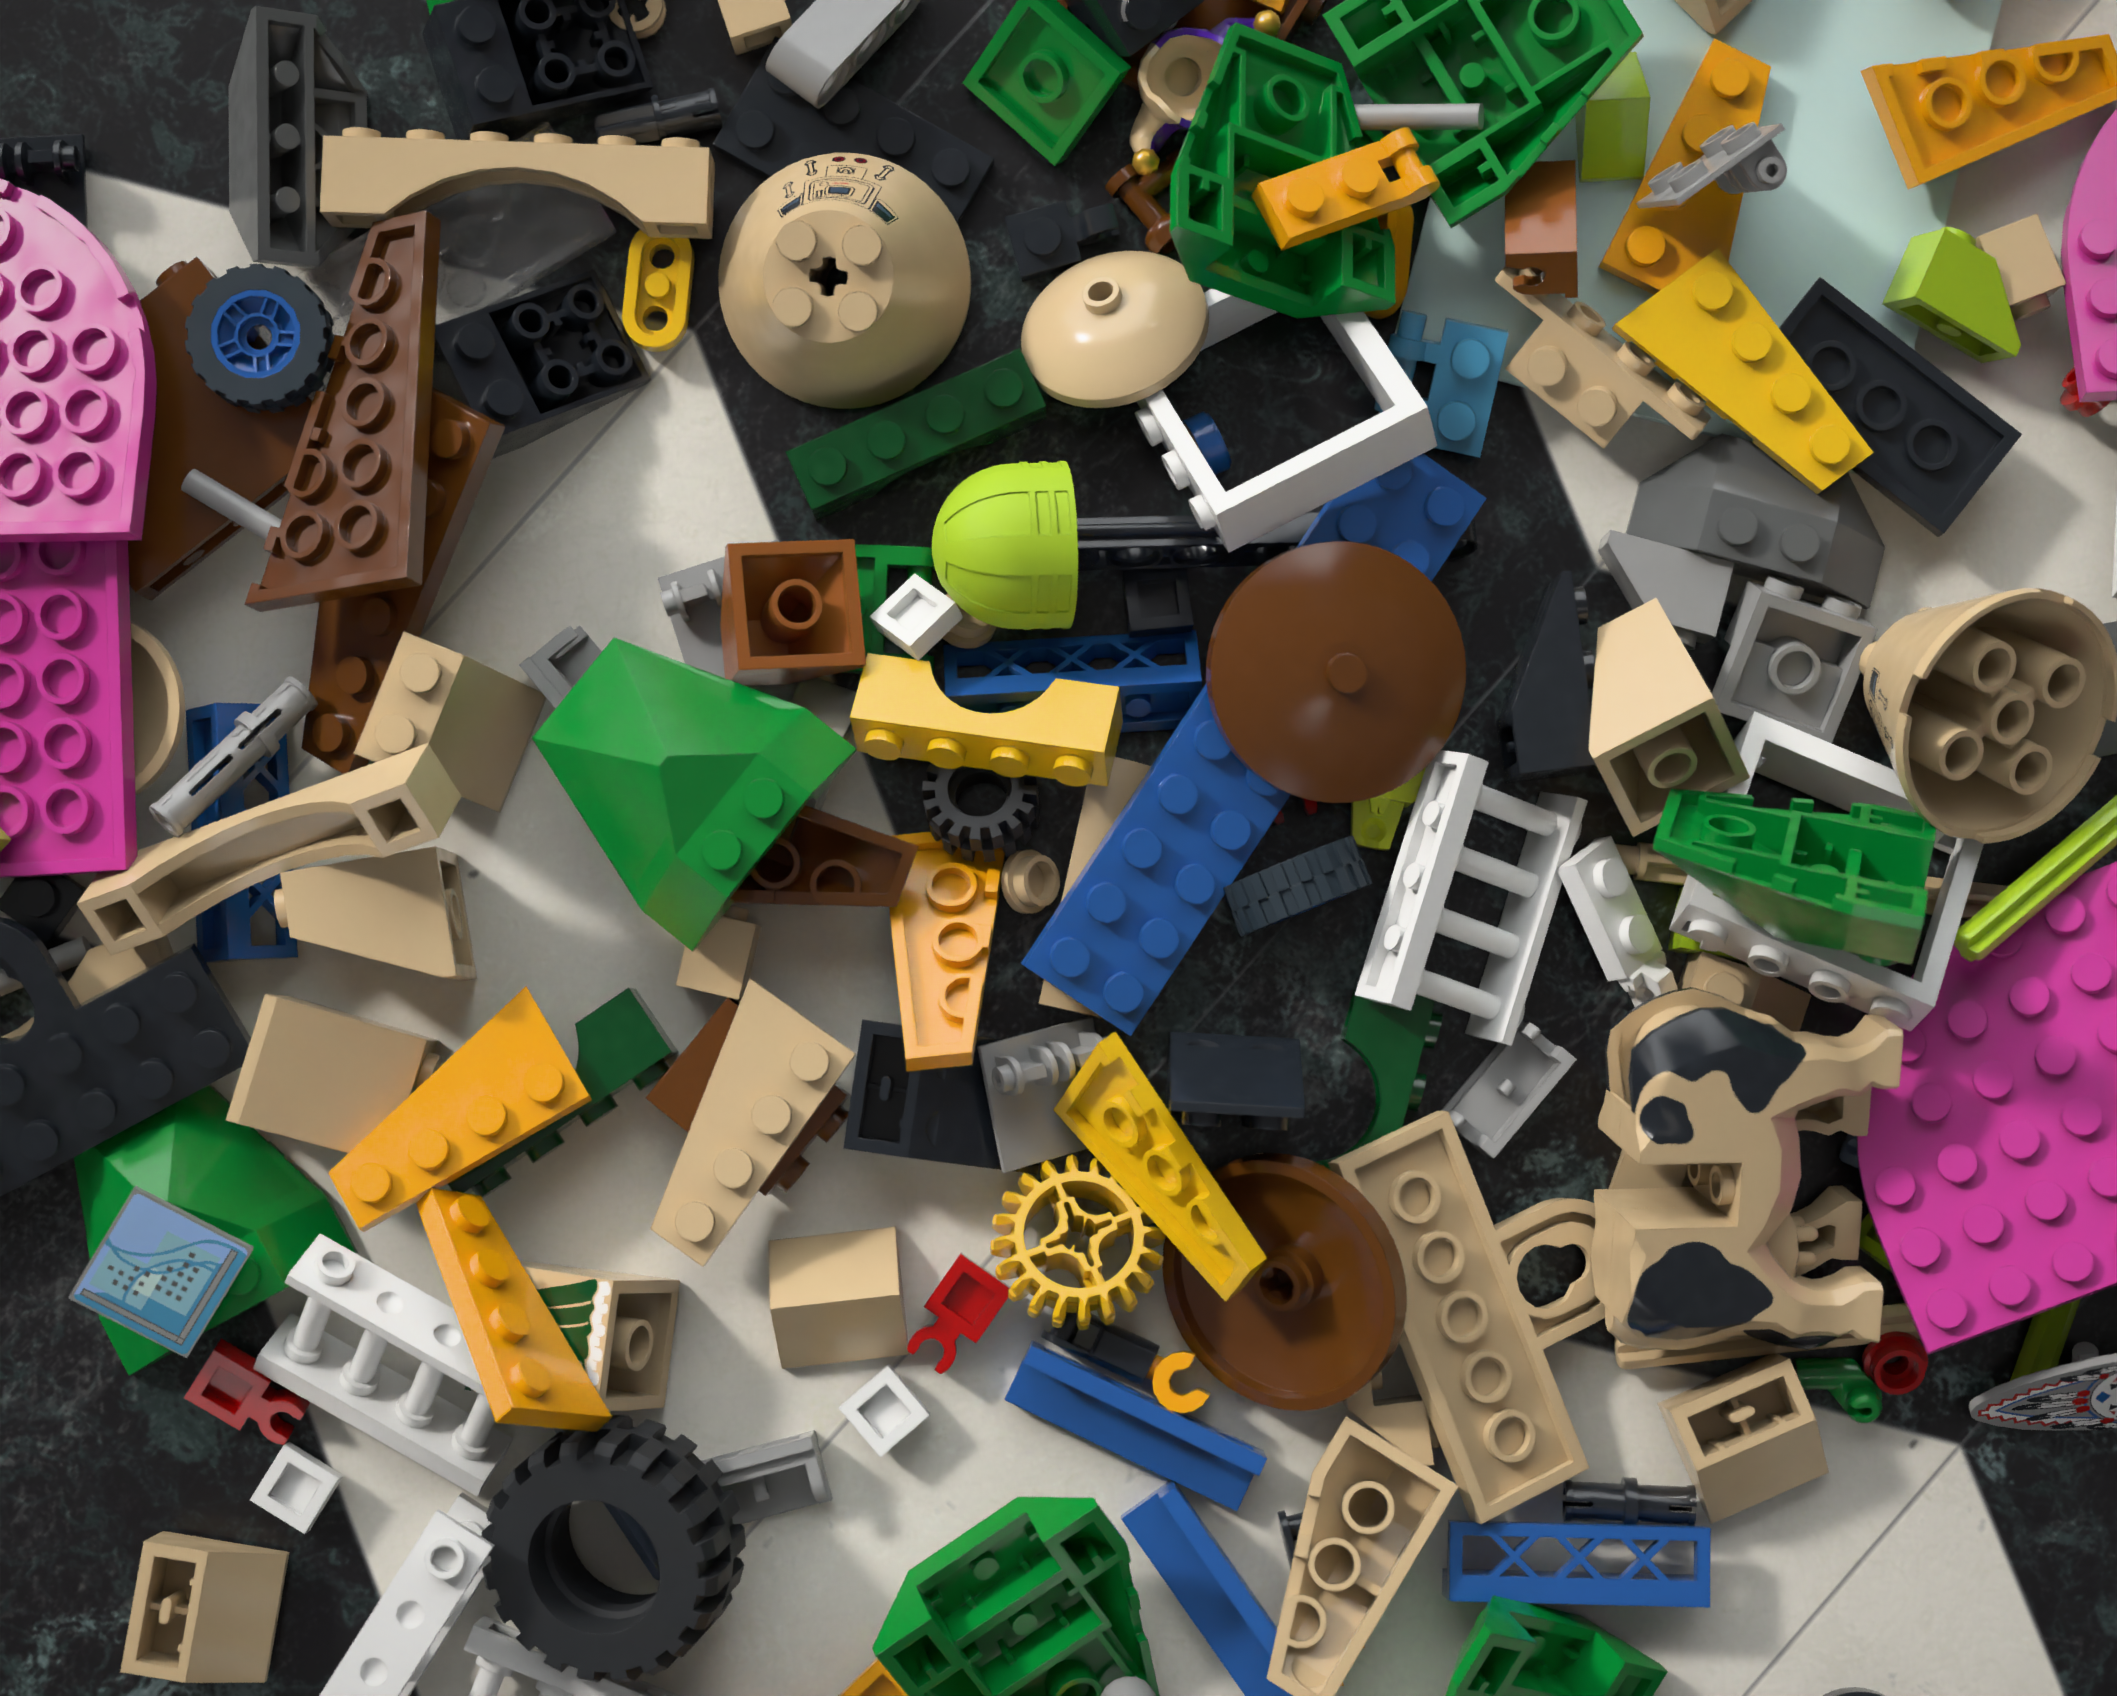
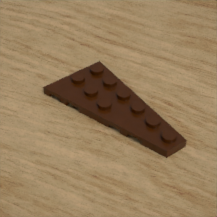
M428 211L372 222L348 294L355 304L344 336H334L327 358L335 363L325 392L317 390L315 392L284 485L291 495L280 527L270 526L263 549L271 554L261 584L251 583L244 604L259 612L422 585L441 220Z
M433 387L422 585L319 602L309 691L315 697L318 705L313 711H309L305 715L301 749L342 774L367 766L369 760L354 754L358 741L403 631L420 638L505 429L504 425Z

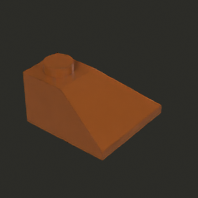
M854 539L727 543L725 546L720 621L726 679L745 686L792 684L863 668L866 665Z

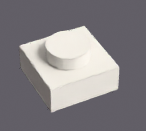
M915 573L869 616L879 633L918 661L963 618L957 604Z
M890 1364L839 1407L841 1412L879 1457H882L930 1415L928 1409Z
M288 1442L281 1448L250 1501L305 1534L311 1530L344 1475L291 1442Z

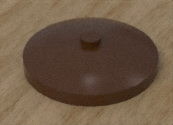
M1343 541L1312 543L1293 548L1266 561L1251 572L1228 598L1215 623L1208 646L1206 660L1208 699L1213 717L1226 744L1243 765L1264 782L1290 795L1312 801L1326 803L1363 801L1390 792L1411 780L1435 758L1446 743L1458 719L1466 685L1464 644L1459 626L1447 601L1428 577L1411 563L1389 551L1368 544Z
M1260 1153L1244 1156L1222 1165L1212 1171L1211 1175L1267 1259L1244 1288L1225 1302L1169 1238L1165 1236L1162 1262L1163 1281L1168 1305L1176 1326L1191 1351L1196 1354L1197 1359L1213 1376L1228 1388L1256 1403L1283 1410L1307 1411L1332 1406L1347 1399L1362 1389L1382 1371L1395 1352L1402 1335L1407 1308V1289L1401 1258L1392 1235L1376 1209L1362 1193L1339 1174L1309 1159L1281 1153Z

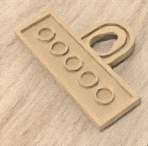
M1449 1111L1433 1112L1328 1162L1332 1171L1351 1183L1376 1209L1386 1224L1398 1249L1407 1289L1405 1323L1399 1342L1455 1483L1459 1486L1458 1491L1470 1521L1483 1524L1589 1469L1543 1349L1605 1317V1306L1595 1296L1590 1256L1596 1223L1594 1203L1572 1198L1548 1199L1493 1225ZM1569 1244L1578 1246L1585 1255V1271L1579 1279L1570 1283L1566 1294L1540 1307H1534L1527 1302L1519 1290L1517 1281L1519 1264L1524 1255L1534 1247L1541 1245H1550L1555 1248H1562Z

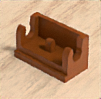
M1576 160L1535 162L1508 194L1505 195V267L1516 269L1535 267L1543 271L1537 276L1521 275L1514 277L1513 290L1526 295L1565 294V298H1578Z

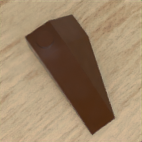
M805 805L731 896V899L734 900V903L897 907L919 846Z

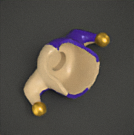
M1272 10L1259 12L1255 18H1227L1210 31L1184 26L1165 31L1150 43L1140 60L1137 78L1143 103L1129 138L1130 146L1134 152L1132 166L1138 174L1149 176L1156 172L1160 161L1157 153L1161 151L1166 141L1176 130H1189L1228 28L1237 22L1267 35L1276 36L1281 27L1280 18Z

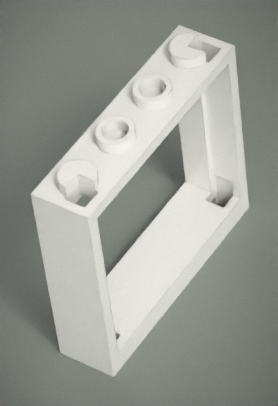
M1214 289L1204 292L1209 309V327L1205 342L1200 351L1265 319L1277 311ZM1364 312L1320 317L1383 412L1227 492L1224 491L1163 390L1137 401L1141 410L1135 412V415L1148 442L1152 447L1162 442L1168 453L1161 457L1174 485L1178 490L1189 486L1195 497L1189 499L1188 502L1200 528H1204L1206 531L1214 527L1228 552L1437 447L1428 406Z
M1754 711L1734 739V743L1751 778L1722 793L1747 794L1754 772L1849 812L1852 802L1875 804L1916 812L1909 803L1895 770ZM1936 829L1934 847L1951 854L1913 979L1883 966L1868 963L1850 952L1776 938L1725 900L1714 896L1711 890L1689 874L1687 875L1669 930L1701 943L1700 949L1721 951L1747 962L1749 967L1759 974L1785 978L1808 988L1812 995L1821 1000L1833 1003L1842 1002L1869 1015H1881L1896 1026L1911 1032L1935 1007L1984 843H1980L1975 839L1958 838L1955 836L1952 838Z

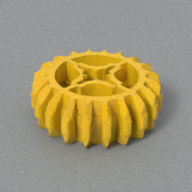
M1073 1154L1067 1156L1064 1173L1058 1174L1051 1161L1046 1160L1040 1166L1041 1183L1032 1175L1023 1173L1019 1176L1018 1185L1023 1195L1006 1191L1002 1196L1001 1203L1010 1214H996L992 1221V1228L1004 1236L991 1241L990 1253L997 1257L1007 1258L996 1266L995 1274L997 1279L1009 1280L1018 1277L1010 1287L1008 1297L1011 1301L1016 1302L1031 1294L1033 1298L1028 1307V1315L1032 1318L1040 1316L1045 1306L1053 1308L1052 1326L1056 1328L1063 1326L1066 1312L1076 1313V1324L1078 1329L1082 1331L1089 1328L1090 1311L1097 1310L1101 1321L1105 1325L1112 1324L1116 1316L1113 1301L1123 1310L1132 1312L1136 1309L1138 1301L1131 1289L1140 1293H1150L1154 1280L1146 1271L1160 1270L1163 1262V1256L1150 1248L1162 1245L1165 1234L1157 1227L1148 1226L1153 1223L1152 1219L1140 1206L1137 1207L1138 1204L1121 1188L1122 1186L1112 1175L1109 1179L1101 1176L1103 1165L1097 1158L1092 1159L1089 1172L1078 1171L1077 1157ZM1075 1198H1084L1098 1202L1116 1216L1113 1217L1111 1212L1101 1215L1087 1214L1080 1209ZM1051 1204L1054 1211L1053 1222L1056 1227L1055 1231L1041 1238L1038 1247L1027 1251L1024 1233L1029 1222L1037 1212ZM1068 1225L1071 1232L1081 1233L1080 1240L1084 1235L1090 1238L1086 1258L1083 1252H1074V1246L1070 1250L1065 1247ZM1127 1234L1130 1244V1257L1124 1267L1113 1278L1105 1282L1101 1273L1102 1262L1099 1254L1107 1248L1114 1246L1115 1238ZM1042 1267L1044 1272L1055 1269L1067 1270L1076 1277L1081 1288L1057 1284L1045 1277L1038 1268Z

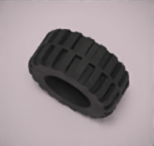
M611 1415L612 1418L597 1432L568 1429L566 1432H558L519 1464L502 1482L503 1489L493 1496L486 1512L488 1522H491V1524L481 1534V1537L494 1544L493 1549L488 1555L491 1556V1561L482 1568L486 1588L488 1591L496 1589L500 1600L494 1605V1608L502 1622L506 1623L511 1620L521 1632L515 1639L529 1652L534 1647H537L547 1656L544 1663L554 1669L563 1672L568 1666H572L578 1669L577 1677L579 1679L598 1683L608 1672H610L611 1680L616 1683L636 1681L643 1672L653 1676L669 1668L678 1657H683L724 1613L733 1599L731 1592L740 1583L744 1568L742 1559L736 1556L746 1547L745 1527L742 1524H733L732 1517L740 1510L734 1491L728 1490L723 1492L717 1482L723 1475L719 1467L712 1459L704 1464L693 1453L697 1448V1444L683 1434L673 1440L665 1436L667 1428L664 1424L646 1419L637 1428L633 1427V1419L629 1415ZM594 1500L613 1505L629 1514L642 1526L654 1545L659 1561L660 1581L658 1592L642 1595L620 1592L600 1582L585 1568L576 1554L570 1536L569 1515L572 1502Z

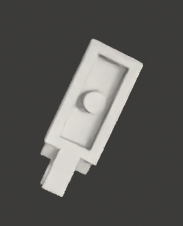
M1612 837L1594 839L1561 865L1558 873L1607 980H1617L1622 988L1628 992L1634 1007H1637L1650 998L1678 990L1672 970L1665 966L1667 963L1665 953L1661 951L1662 946L1653 925L1647 916Z

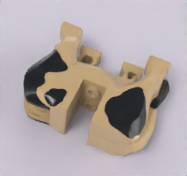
M1693 987L1673 990L1650 998L1627 1012L1609 1028L1605 1046L1606 1094L1599 1114L1598 1128L1639 1165L1687 1164L1688 1176L1693 1184V1187L1594 1189L1596 1223L1590 1254L1595 1296L1605 1306L1607 1330L1623 1344L1639 1349L1684 1350L1740 1336H1750L1775 1345L1806 1350L1823 1346L1837 1337L1848 1333L1859 1340L1875 1343L1880 1341L1884 1290L1881 1282L1862 1266L1843 1267L1832 1275L1817 1279L1801 1276L1831 1258L1858 1260L1862 1200L1843 1185L1829 1186L1812 1204L1791 1214L1790 1212L1801 1179L1798 1131H1815L1830 1136L1841 1130L1852 1136H1867L1871 1086L1881 1089H1897L1900 1086L1904 1036L1901 1028L1881 1015H1865L1853 1031L1839 1037L1823 1036L1810 1032H1791L1770 1015L1744 1008L1718 994Z

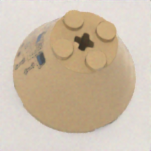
M831 153L806 158L783 168L764 181L747 198L733 219L724 240L718 272L719 296L725 323L734 343L749 365L767 382L787 395L806 403L836 409L870 407L888 402L906 394L928 378L944 362L957 342L966 320L971 295V269L965 240L955 218L940 197L920 178L901 166L885 159L857 153ZM836 265L837 269L847 272L848 279L846 284L836 285L833 296L827 287V276Z
M2023 588L1935 608L1923 607L1917 612L1904 616L1890 626L1878 641L1869 644L1863 650L1859 660V669L1864 675L1863 690L1867 708L1909 803L1925 822L1952 838L1955 836L1958 838L1975 839L1980 843H1996L2022 836L2049 821L2074 799L2094 773L2101 758L2093 755L2101 738L2106 720L2116 722L2117 654L2111 637L2099 618L2085 605L2052 590Z

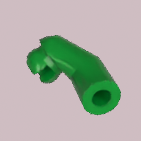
M1849 1357L1793 1358L1792 1365L1803 1390H1828L1848 1413L1849 1417L1858 1423H1870L1880 1416L1882 1411V1392L1876 1382L1856 1360Z

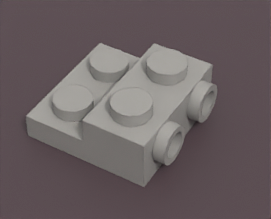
M1768 575L1764 585L1747 580L1724 637V640L1731 646L1712 691V696L1720 713L1748 721L1755 711L1832 744L1861 673L1859 669L1860 656L1863 650L1873 643L1878 629L1862 617H1859L1862 606L1839 596L1826 594L1822 604L1801 598L1804 587L1792 581L1774 575Z

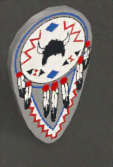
M2089 1342L2077 1343L2072 1349V1363L2021 1376L1974 1397L1969 1403L1971 1417L1976 1421L2022 1430L2117 1429V1353L2099 1356V1351L2094 1344Z

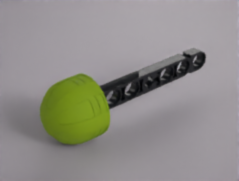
M1066 461L1001 464L988 467L969 476L946 498L937 515L933 529L932 557L942 587L960 608L984 623L1007 629H1069L1073 624L1076 610L1078 571L1261 566L1273 557L1296 548L1319 512H1308L1228 552L1214 527L1206 531L1204 528L1201 529L1194 515L1077 518L1073 481L1069 465ZM1474 518L1445 561L1464 558L1477 550Z

